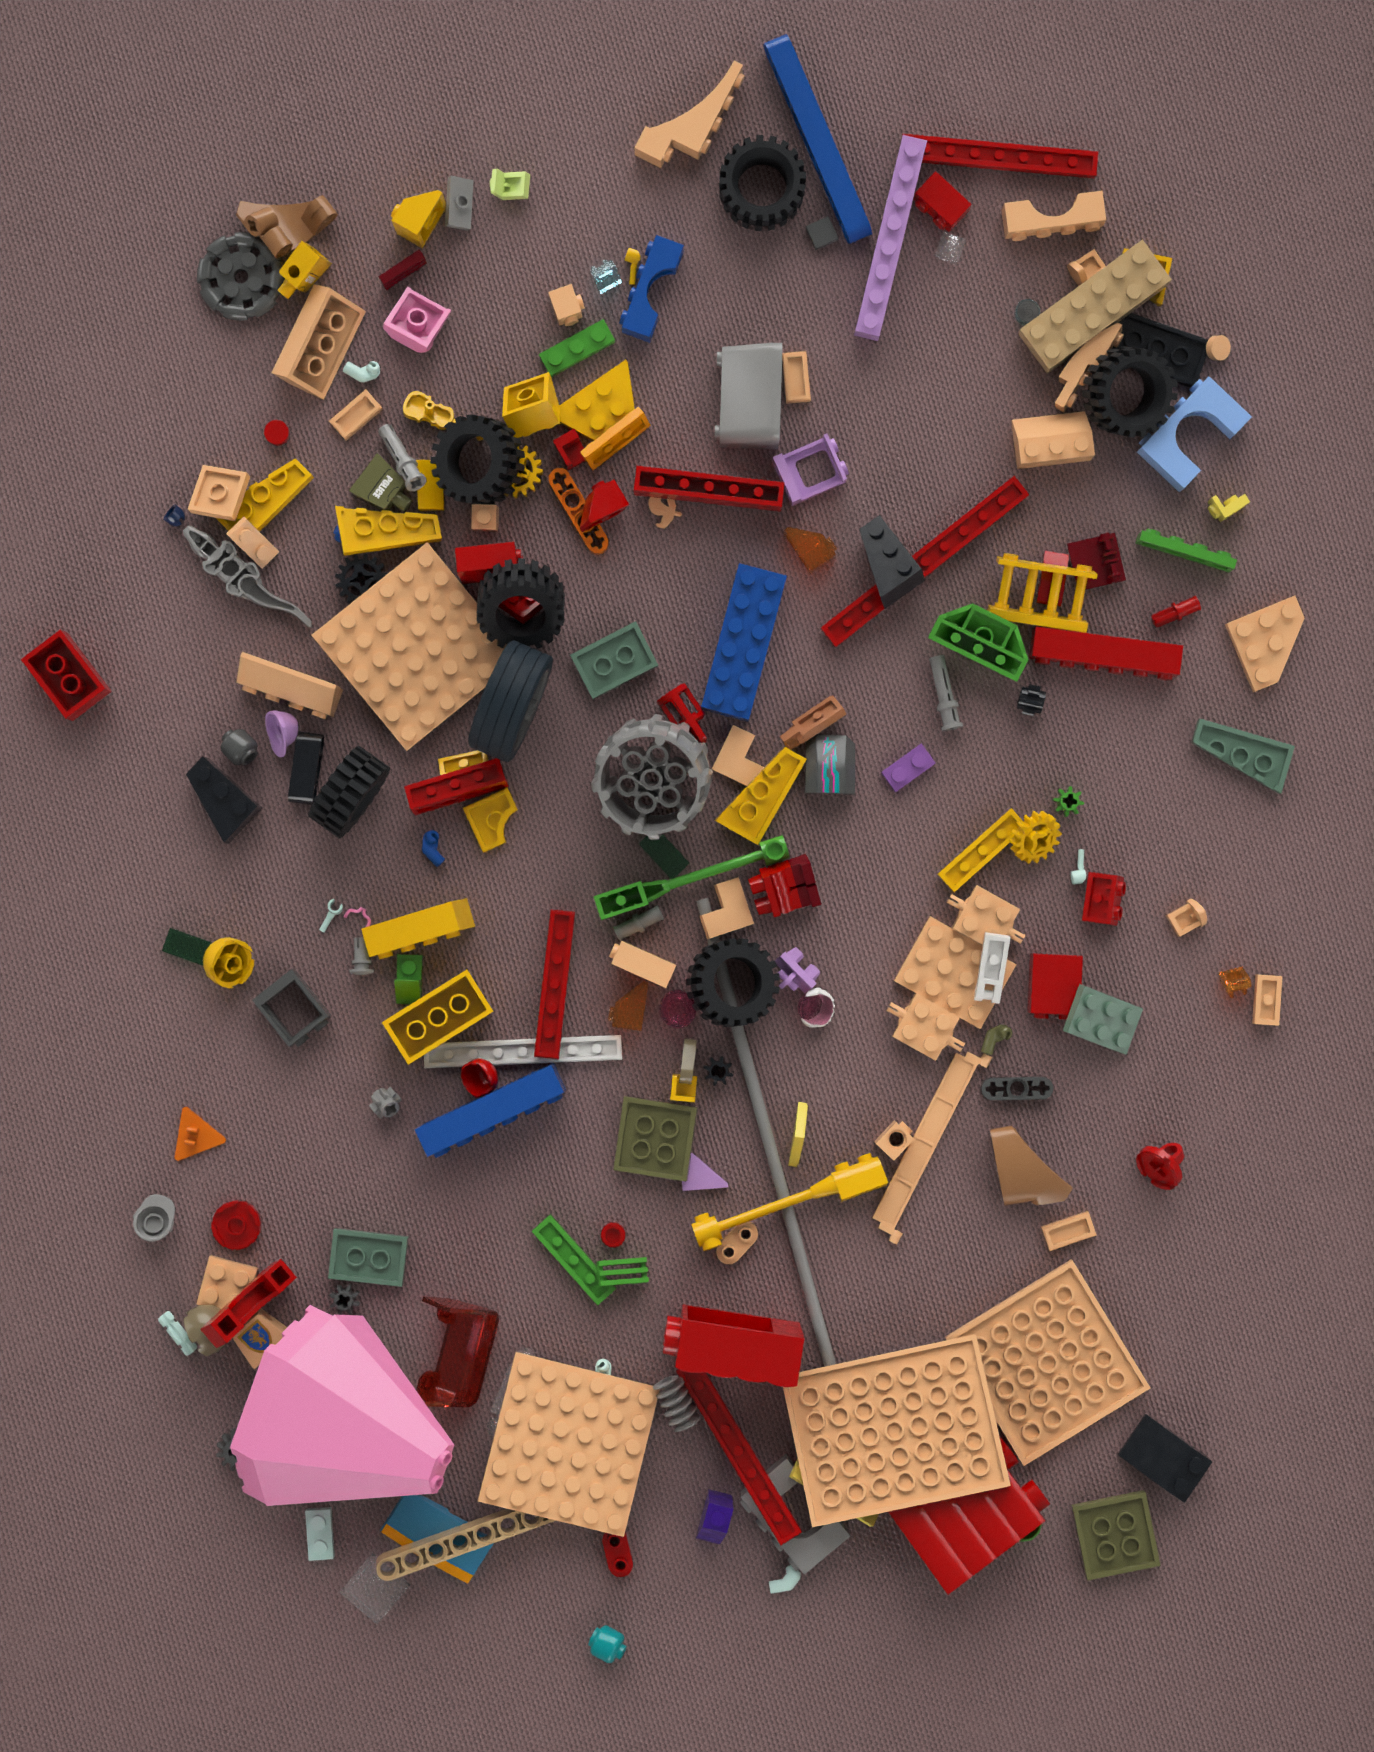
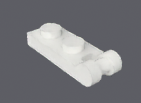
M985 932L974 1000L982 1001L986 999L991 1000V1003H1000L1010 936ZM985 984L994 985L993 991L985 990Z

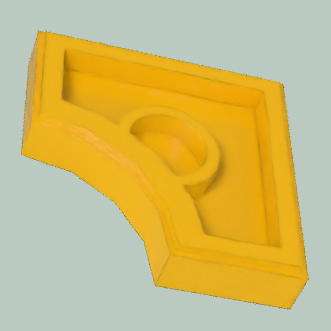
M508 787L463 808L483 853L506 843L504 836L505 824L509 817L518 811Z

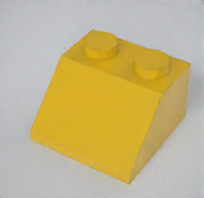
M436 190L405 198L401 205L397 204L391 213V221L396 233L418 247L423 248L446 210L443 193Z
M549 372L504 387L502 417L508 428H512L516 432L513 437H526L534 432L550 429L560 424V406Z

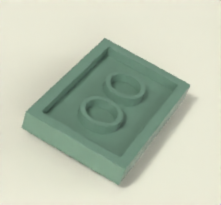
M636 621L570 655L592 699L658 667V663Z
M1079 984L1063 1031L1126 1055L1143 1008Z
M334 1228L328 1279L402 1287L409 1236Z

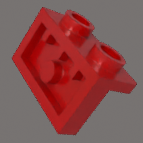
M1094 872L1088 873L1082 921L1113 926L1118 925V921L1121 920L1123 914L1122 906H1120L1121 897L1126 892L1124 877Z

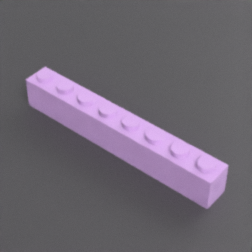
M906 135L902 136L854 336L875 341L879 339L927 140Z

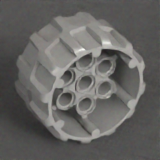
M654 714L651 719L636 721V719L632 718L626 721L613 735L609 736L595 760V775L591 782L592 791L594 793L597 792L601 800V814L604 818L610 816L622 828V833L631 835L632 832L647 835L650 840H659L663 833L672 830L676 832L685 830L697 813L702 811L713 779V771L709 767L706 744L698 742L689 732L690 726L685 722L677 725L663 720L664 716L660 714ZM655 737V741L651 743L647 751L640 746L629 747L627 745L629 740L635 738ZM666 740L680 748L691 762L687 763L681 757L671 758V748ZM655 748L662 749L665 757H655L652 750ZM622 754V765L625 771L622 772L619 778L616 776L610 777L611 755L618 757ZM635 754L639 756L641 763L632 764L629 761V755ZM679 766L683 770V774L674 775L670 767ZM648 772H655L659 780L652 782L648 780L646 774ZM687 774L692 778L696 777V796L694 798L691 796H686L684 799L681 798L683 789L680 783L685 780ZM623 779H632L635 787H626L623 784ZM667 789L674 790L677 797L669 799L664 791ZM616 791L625 797L633 795L635 797L634 805L637 810L628 806ZM647 795L651 797L653 804H643L641 796ZM659 802L664 807L672 808L676 806L679 809L667 815H650Z

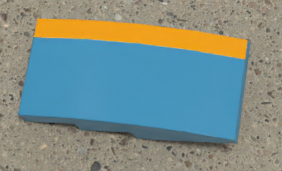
M422 1495L401 1496L380 1531L401 1546L468 1522L451 1514L444 1506ZM477 1531V1535L479 1537L487 1536L486 1534ZM462 1535L456 1536L453 1539V1544L457 1546L464 1544L466 1537ZM433 1544L429 1548L431 1554H438L442 1550V1546L439 1544ZM493 1544L440 1562L434 1566L468 1584Z

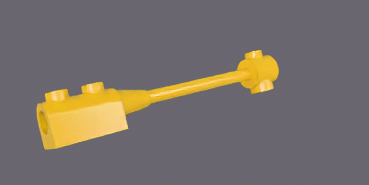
M871 1153L858 1157L859 1163L849 1166L847 1161L834 1166L835 1172H832L831 1175L811 1186L810 1189L720 1222L716 1221L715 1216L709 1217L708 1212L694 1217L695 1223L691 1225L699 1248L702 1247L703 1251H708L722 1245V1231L812 1198L818 1199L838 1194L840 1201L843 1202L888 1185V1180L878 1156L872 1157Z

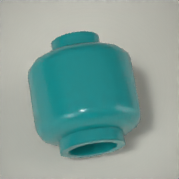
M607 1625L601 1628L597 1627L588 1643L591 1647V1654L609 1664L614 1662L616 1658L621 1660L627 1648L624 1645V1635Z

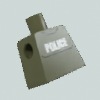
M378 453L349 490L354 497L380 510H390L395 505L405 512L413 501L403 494L406 489L405 481Z

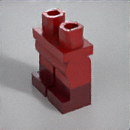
M806 854L774 864L768 868H760V875L748 879L752 894L763 891L766 893L765 897L754 900L758 915L772 912L773 917H777L811 905L816 907L822 905L811 863Z

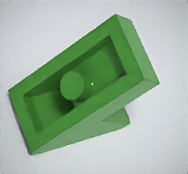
M397 954V978L394 979L396 1004H412L422 998L423 955Z

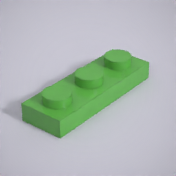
M604 319L540 353L539 357L552 378L616 342Z

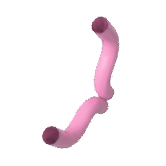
M362 907L357 910L348 909L343 916L347 918L350 912L360 913L362 911L363 917L367 919L366 927L371 925V919L366 915V909Z

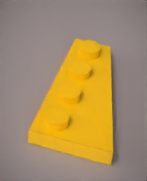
M295 458L270 473L268 478L260 483L256 482L248 487L249 489L244 494L236 521L216 519L229 531L237 522L245 517L260 532L314 477Z
M335 506L344 556L442 541L438 515L411 512L393 513L389 510L371 511L366 508L348 509L343 506Z
M783 747L714 821L758 845L807 759L787 747Z

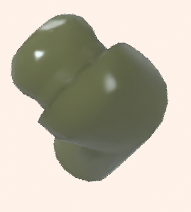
M1005 1024L989 1029L986 1032L981 1052L993 1055L997 1042L1005 1039L1008 1040L1012 1037V1029Z

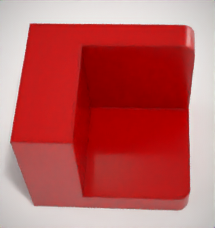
M575 429L553 440L554 446L568 470L585 462L580 453L584 447Z

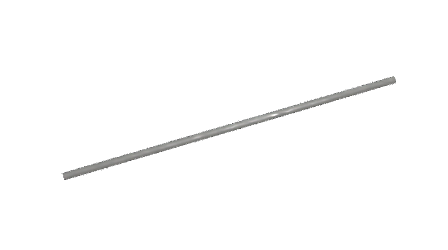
M708 898L696 901L700 915L712 912ZM719 936L707 939L708 946L720 941ZM724 961L716 971L722 997L726 1004L738 1007L726 961ZM743 1026L731 1027L778 1200L790 1196L745 1030ZM790 1206L781 1211L824 1367L835 1365L836 1361L793 1206Z

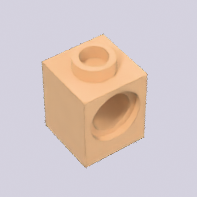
M894 1120L874 1142L892 1160H895L914 1140L910 1135L913 1131L903 1121L898 1124ZM894 1132L902 1134V1141L898 1145H892L889 1142V1137Z

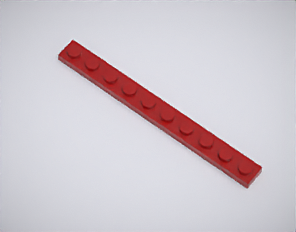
M1015 476L912 555L913 559L922 569L924 578L1029 496V493ZM875 584L820 628L835 648L885 609L877 585Z

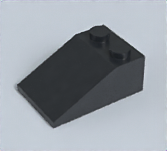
M1144 1414L1118 1453L1121 1458L1183 1503L1189 1498L1212 1464V1461L1204 1453L1147 1414Z

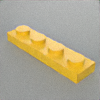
M1010 808L937 875L952 892H955L1010 843L1009 839L1015 836L1011 831L1017 830V821L1022 823L1023 820Z

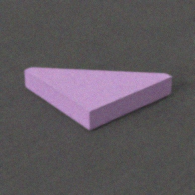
M691 1153L688 1181H682L683 1191L728 1187V1183L696 1155Z

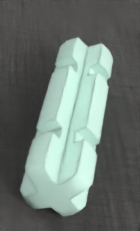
M167 1311L158 1318V1321L163 1327L166 1326L168 1334L177 1345H181V1350L188 1356L197 1349V1345L189 1340L184 1328L178 1321L175 1322V1317L170 1311Z

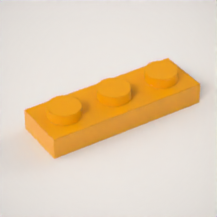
M637 407L613 427L608 428L595 441L589 443L580 453L587 465L592 470H595L651 425L644 412Z

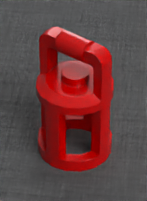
M685 683L672 689L656 701L669 722L678 725L665 705L671 701L682 718L679 724L682 722L690 726L689 732L693 734L695 739L706 744L707 736L698 723L704 718L705 712ZM684 692L698 713H690L679 695Z

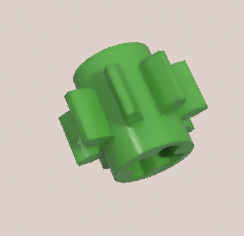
M1072 786L1067 788L1066 793L1062 789H1058L1057 791L1060 796L1052 799L1058 805L1054 811H1064V817H1068L1071 810L1075 815L1078 814L1077 806L1084 804V802L1079 801L1078 797L1082 792H1072ZM1069 795L1073 805H1069L1067 808V804L1063 803V799Z

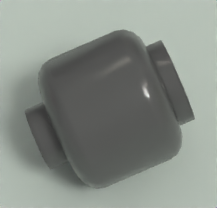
M244 729L229 730L223 735L221 751L234 765L245 766L256 758L258 744Z

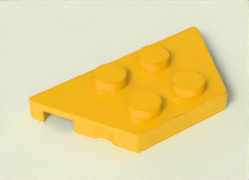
M625 359L559 405L560 423L568 426L571 430L575 429L576 432L595 441L608 428L613 427L629 412L635 410L627 360Z

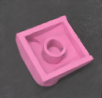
M407 287L383 323V329L397 342L416 352L424 353L432 348L433 341L451 313V310L440 306Z

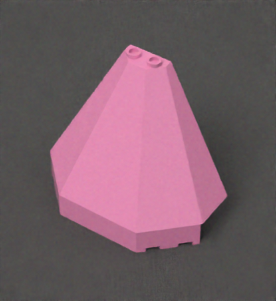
M309 1305L305 1309L304 1317L299 1322L294 1320L281 1333L283 1338L276 1345L270 1344L264 1350L230 1449L237 1459L235 1466L238 1476L244 1482L242 1486L243 1492L266 1504V1506L438 1493L444 1482L443 1476L447 1465L452 1459L454 1443L364 1316L335 1314L332 1316Z

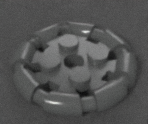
M234 232L235 235L219 237L206 248L207 253L203 259L200 258L198 264L197 283L201 286L200 294L203 300L214 312L222 313L223 317L227 319L245 321L250 317L257 316L258 318L266 314L277 304L276 299L281 294L277 288L285 280L279 273L283 260L281 257L275 258L265 243L259 239V236L254 237L247 232ZM238 245L239 252L231 253L229 247ZM255 248L260 250L258 257L252 253ZM215 258L220 259L218 268L212 265ZM272 266L273 271L267 274L265 267ZM240 271L248 273V279L244 283H238L235 280L236 274ZM217 280L219 287L211 288L210 282ZM264 286L270 288L267 296L261 294ZM226 296L232 299L229 305L223 303ZM253 301V306L245 308L244 303Z

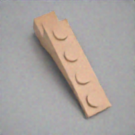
M734 61L717 87L688 112L652 128L645 126L634 148L635 156L662 168L664 162L668 163L674 153L672 147L699 160L701 154H706L712 141L709 138L712 132L717 133L723 120L720 118L724 109L728 111L734 97L731 95L734 89H739L745 75L742 74L743 65Z

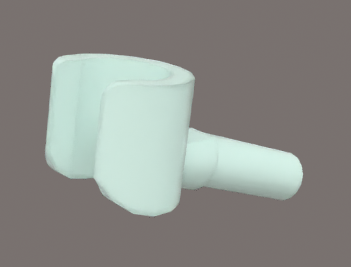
M1078 849V870L1070 872L1073 885L1081 884L1086 879L1083 849Z
M335 899L328 902L329 912L319 929L322 932L326 931L334 916L340 914L343 910L342 904L336 911L331 909Z

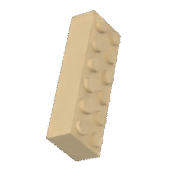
M1142 239L1022 327L1018 335L1048 374L1073 356L1085 343L1101 331L1118 323L1166 288L1172 279Z

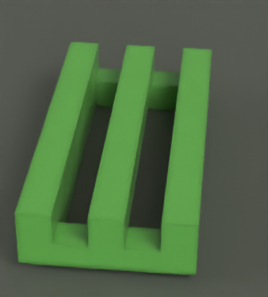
M647 1258L597 1261L599 1287L648 1283ZM640 1264V1268L603 1271L604 1266ZM641 1273V1278L604 1281V1276Z

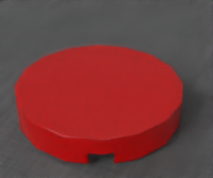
M234 1200L223 1204L216 1210L211 1223L213 1237L219 1245L231 1250H241L249 1247L257 1240L261 1233L262 1222L260 1214L253 1205L246 1201Z

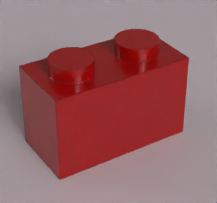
M936 171L915 192L913 199L915 206L921 212H927L934 218L933 222L941 230L946 229L948 232L969 212L972 205Z

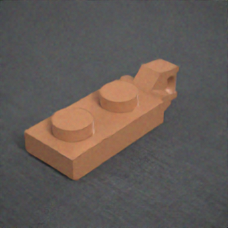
M831 695L792 721L793 725L780 736L781 741L791 750L805 743V741H808L847 713L836 698Z

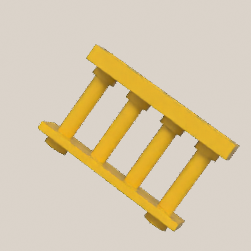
M1004 553L1003 557L997 556L996 562L1004 565L998 602H995L994 606L988 605V611L1012 622L1087 633L1088 622L1081 615L1087 579H1097L1098 575L1095 571H1092L1091 566L1078 564L1077 568L1025 561L1019 560L1018 555ZM1014 567L1029 569L1022 606H1019V609L1009 608L1010 604H1007ZM1039 570L1053 572L1047 609H1044L1043 613L1034 612V608H1032ZM1063 574L1078 576L1071 613H1068V617L1058 616L1056 611Z

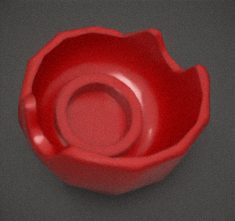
M477 1058L464 1064L461 1068L462 1083L467 1092L472 1096L479 1098L493 1092L497 1088V1070L490 1061Z

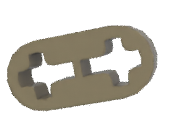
M684 1039L679 1083L692 1084L697 1044L695 1039Z

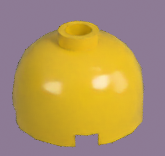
M230 937L220 938L211 943L203 957V967L206 975L217 985L229 989L234 988L232 986L237 984H243L251 975L254 967L251 947L244 941Z

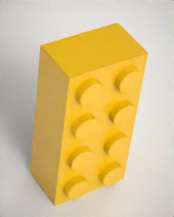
M465 970L389 1017L382 1024L409 1065L494 1011L469 971Z

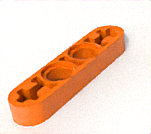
M563 468L552 470L549 475L550 486L586 547L595 555L603 554L609 547V541L600 524L584 532L580 530L578 520L583 514L585 499L569 472ZM555 475L566 476L564 483L567 489L571 485L573 489L566 490L560 495L559 492H563V489L559 483H553L556 480ZM571 494L577 495L580 499L579 504L573 508L568 507L565 503L566 497ZM597 527L599 531H595L594 534L599 540L603 538L602 548L592 547L591 545L594 542L591 535H588L586 538L584 534L591 533Z

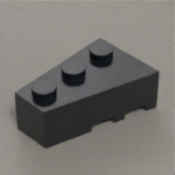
M879 515L859 530L881 601L886 609L923 583L925 578L920 566Z
M202 756L186 773L224 843L230 844L263 808L207 757Z

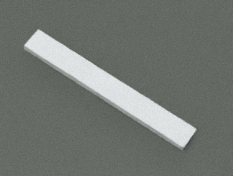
M621 1035L562 1037L559 1060L534 1057L536 1039L442 1043L424 1055V1068L462 1067L464 1064L477 1058L488 1060L493 1065L622 1060Z

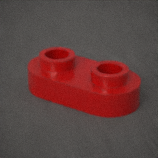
M604 1532L602 1543L608 1568L614 1576L625 1577L633 1568V1558L627 1534L625 1532L624 1537ZM612 1537H617L619 1539V1543L612 1544L610 1542V1539ZM618 1561H623L625 1563V1567L618 1568L616 1566V1563Z

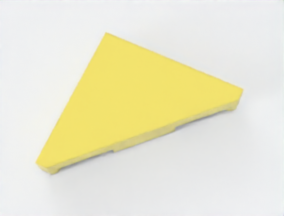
M798 1102L788 1166L797 1167L799 1164L805 1138L807 1103Z

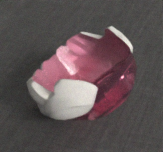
M817 987L809 990L800 998L798 1003V1014L802 1022L812 1028L823 1027L828 1024L835 1013L833 1009L835 1007L834 999L821 988Z

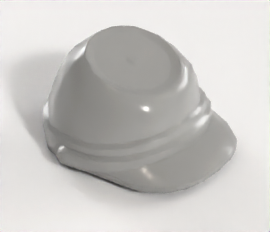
M160 1194L150 1195L143 1201L133 1215L134 1230L139 1238L148 1242H156L165 1238L169 1232H172L175 1216L173 1201Z

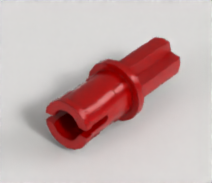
M1193 596L1178 604L1172 603L1171 607L1152 614L1151 620L1154 626L1159 628L1175 620L1179 622L1182 620V617L1200 611L1201 605L1198 598Z

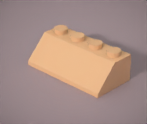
M314 284L273 368L272 374L324 400L366 311L331 288Z
M244 652L241 653L237 683L243 685V691L256 695L257 691L266 694V699L279 703L280 699L288 701V707L302 711L304 707L313 710L311 715L326 719L327 715L334 717L343 689L339 686Z

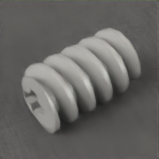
M678 1375L666 1377L653 1386L654 1390H662L657 1395V1398L666 1399L660 1405L662 1408H670L664 1415L665 1417L673 1416L668 1424L669 1426L677 1425L674 1432L686 1430L694 1426L700 1419L698 1413H695V1405L690 1404L692 1398L690 1395H687L688 1389L686 1386H683L684 1380L682 1377H678Z

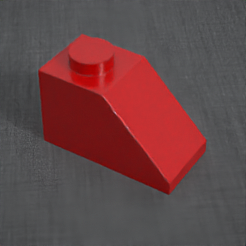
M615 479L607 483L602 480L591 487L593 491L585 500L580 523L581 532L621 514L628 507L629 503Z

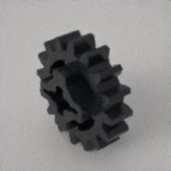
M366 553L363 559H359V556L354 554L353 561L345 558L347 565L338 566L342 573L335 574V578L341 580V582L335 584L337 589H343L339 595L341 598L348 596V604H351L353 600L359 597L353 595L348 589H356L362 595L373 584H376L388 574L385 572L381 573L385 566L383 563L377 566L378 559L376 557L370 561ZM363 565L372 567L376 572L366 571ZM354 567V573L346 579L348 572ZM360 575H363L365 579L369 578V580L365 581V586L356 583Z

